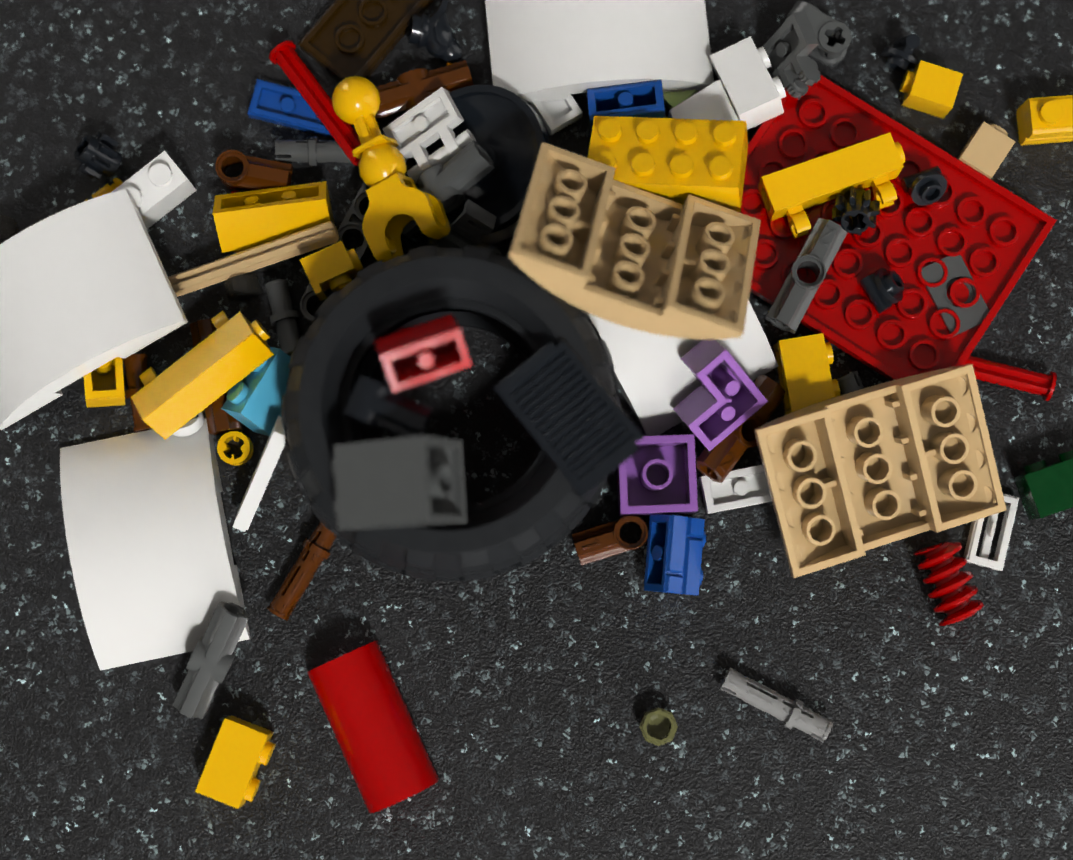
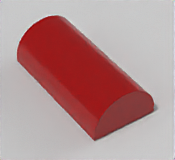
M377 640L307 672L369 814L399 803L439 781Z

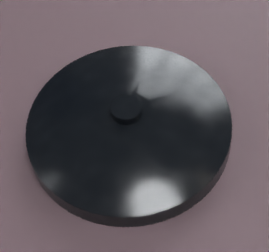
M493 85L466 86L450 92L454 103L464 119V122L455 127L453 131L458 136L466 129L470 130L476 142L479 143L494 162L495 168L464 193L465 199L462 204L455 210L447 213L446 216L448 221H451V225L463 212L465 202L469 199L496 216L494 230L491 232L495 233L519 220L541 143L549 144V139L543 122L535 110L513 92ZM441 138L426 148L429 155L444 145ZM414 157L407 161V171L417 164Z

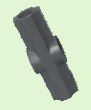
M473 140L445 164H437L425 170L417 180V189L437 197L447 214L462 204L465 199L464 193L495 168L494 162L479 143ZM415 220L410 221L403 228L402 234L410 238L420 230Z
M817 219L765 317L772 325L783 331L796 332L848 233L841 225L829 219ZM801 268L812 270L816 276V281L813 283L802 282L797 276V270Z
M222 601L216 607L204 637H200L186 667L189 670L172 705L180 714L189 718L203 719L205 713H207L219 683H223L237 652L234 650L249 620L250 614L243 607Z

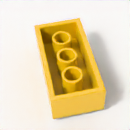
M594 116L588 158L616 168L613 180L677 203L684 204L688 195H692L741 212L748 153L746 121Z

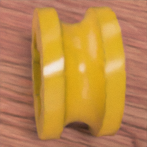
M229 431L223 434L217 444L219 457L224 462L234 466L247 463L254 452L251 439L238 431ZM232 439L237 443L239 439H242L244 442L241 446L243 454L238 458L234 454H232L231 458L227 455V452L230 450L228 443Z

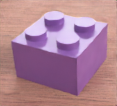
M694 434L644 436L641 441L635 442L640 450L616 469L618 516L693 514L697 512Z

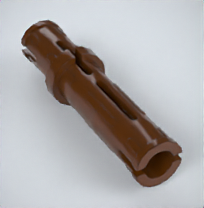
M319 521L310 538H305L303 541V550L276 596L267 607L268 611L284 620H289L290 615L307 589L318 567L324 559L328 560L331 555L329 550L337 536L329 531L321 521Z

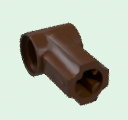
M227 150L218 156L215 162V170L227 189L253 191L291 186L293 165L246 156L237 150ZM238 163L244 166L243 172L238 177L230 178L225 175L226 169L231 164Z
M631 515L572 534L581 566L642 547L646 542L648 529L642 519ZM628 522H634L642 529L641 539L635 544L625 543L620 537L621 527Z

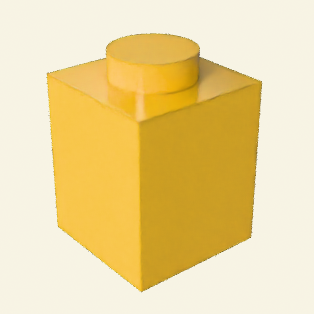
M920 60L913 71L907 70L903 78L900 92L905 93L901 106L944 119L954 106L963 73Z

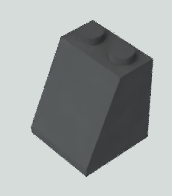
M419 435L333 445L332 472L336 484L334 514L337 519L338 530H372L467 523L462 440Z

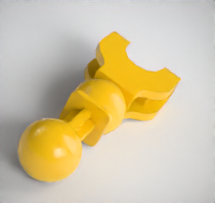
M350 76L340 81L332 94V106L336 115L342 121L354 125L361 142L359 147L352 150V154L360 159L358 164L360 177L370 187L366 189L369 206L363 218L362 230L375 259L385 262L404 254L400 236L403 228L412 220H415L421 232L427 237L439 240L450 233V225L441 201L434 195L417 189L413 178L405 176L407 171L406 160L398 148H396L398 147L397 141L381 134L375 119L380 108V95L376 86L370 80L361 76Z

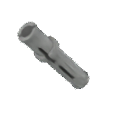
M731 667L719 688L783 721V726L789 729L794 727L822 743L827 739L832 729L833 720L811 711V709L803 706L804 702L799 699L793 701L763 684L742 675Z

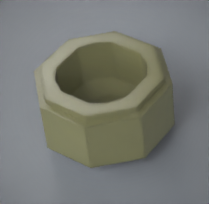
M658 706L645 711L639 723L644 740L657 746L673 741L678 728L672 712Z

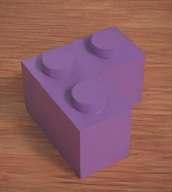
M702 339L680 358L701 385L675 406L673 410L709 451L768 402L735 359L716 339Z

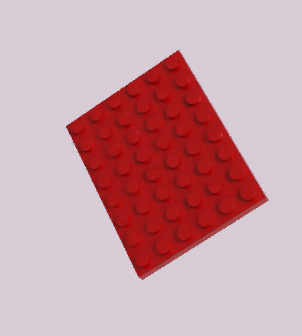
M822 75L817 83H814L812 86L807 85L809 87L807 89L808 92L800 99L791 97L786 88V97L781 99L784 113L762 123L748 144L740 213L761 220L750 292L772 305L817 219L822 218L832 221V208L835 207L834 199L805 209L804 211L809 218L811 229L808 230L809 234L794 239L787 216L770 221L758 190L761 177L891 132L894 143L899 142L905 154V163L903 164L902 171L897 178L890 180L895 188L898 199L894 200V205L880 209V214L876 215L875 228L868 227L861 235L847 233L825 275L824 281L817 290L800 324L816 334L823 333L825 340L890 381L964 365L1057 220ZM938 166L942 175L947 180V189L944 195L930 205L921 206L916 204L909 193L904 191L901 179ZM872 186L863 189L865 191L870 189L871 201H875ZM833 221V222H835V223L841 225V221H837V222H836V221ZM961 255L973 280L970 278L956 280L949 285L947 297L956 307L968 308L977 303L981 293L989 312L981 324L956 335L960 328L958 315L950 309L937 310L925 287H938L946 281L948 269L941 259L947 256L955 257ZM937 262L944 270L943 278L937 283H929L922 277V268ZM808 268L797 270V276L802 282L813 283L816 281V276L812 270ZM880 268H885L888 271H895L902 279L904 284V290H902L903 299L879 314L860 281ZM963 283L972 285L976 291L974 300L966 304L964 302L969 297V290ZM941 313H948L955 319L956 327L952 333H949L940 316Z

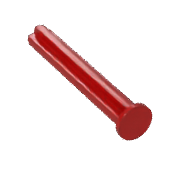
M291 40L281 42L270 52V61L281 67L353 165L358 166L360 159L352 154V150L361 145L356 131L350 124L342 121L336 115L332 106V99L295 52L296 45Z
M969 356L965 364H973L977 380L1041 395L1044 401H1049L1053 395L1057 380L1056 372L1051 371L1047 375L974 356Z

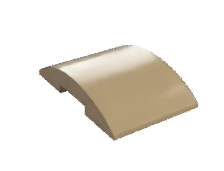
M544 142L541 143L509 253L510 259L536 283L567 303L594 316L628 328L657 335L688 339H730L742 336L761 220L692 195H688L684 204L677 203L613 180L616 169L614 167Z
M973 364L939 369L863 388L794 411L754 429L793 578L865 556V551L910 536L929 530L937 533L1007 510Z

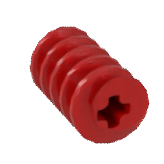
M942 542L913 553V555H925L926 557L917 566L918 570L931 571V574L923 579V583L936 584L937 588L930 592L928 597L938 598L942 601L933 609L934 613L947 614V617L938 623L939 626L965 620L975 615L984 606L981 600L970 599L978 592V588L974 585H964L973 575L971 571H959L968 562L966 557L954 556L962 548L960 542Z

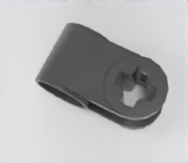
M796 1L784 22L793 12L805 11L819 42L808 56L827 66H834L844 59L847 48L852 40L849 27L821 12L817 7L808 2ZM831 40L837 42L834 47L828 45Z

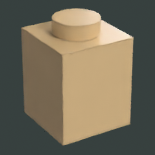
M983 122L974 131L957 159L991 179L1016 141L1009 138L1008 133L1002 127Z

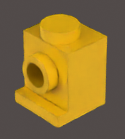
M342 240L300 259L311 286L320 301L327 298L324 291L330 288L332 292L341 290L352 281V278L356 277L358 271L364 269L355 249L352 248L347 251Z

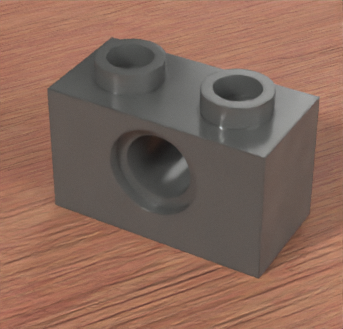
M961 255L955 257L947 256L941 259L948 269L946 281L938 287H925L937 310L950 309L958 315L960 328L956 335L981 324L989 312L981 293L977 303L968 308L956 307L947 297L949 285L960 278H970L973 280ZM934 262L922 268L921 273L925 281L937 283L942 280L944 270L939 263ZM963 283L969 290V297L964 302L966 304L974 300L976 291L972 285ZM941 313L940 316L949 333H952L956 327L955 319L948 313Z

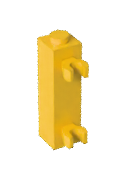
M891 132L762 176L758 190L770 221L787 216L791 233L794 239L809 234L808 230L811 229L809 218L804 211L805 209L834 200L837 194L844 195L845 192L850 190V187L866 189L872 186L875 200L880 201V209L894 205V200H897L898 197L890 180L897 178L902 171L903 164L905 163V154L899 142L894 143Z
M222 310L211 319L217 330L158 376L152 367H149L140 374L139 378L144 387L131 396L141 419L162 438L167 439L272 357L274 354L266 342L270 335L257 319L250 322L241 312L229 319Z

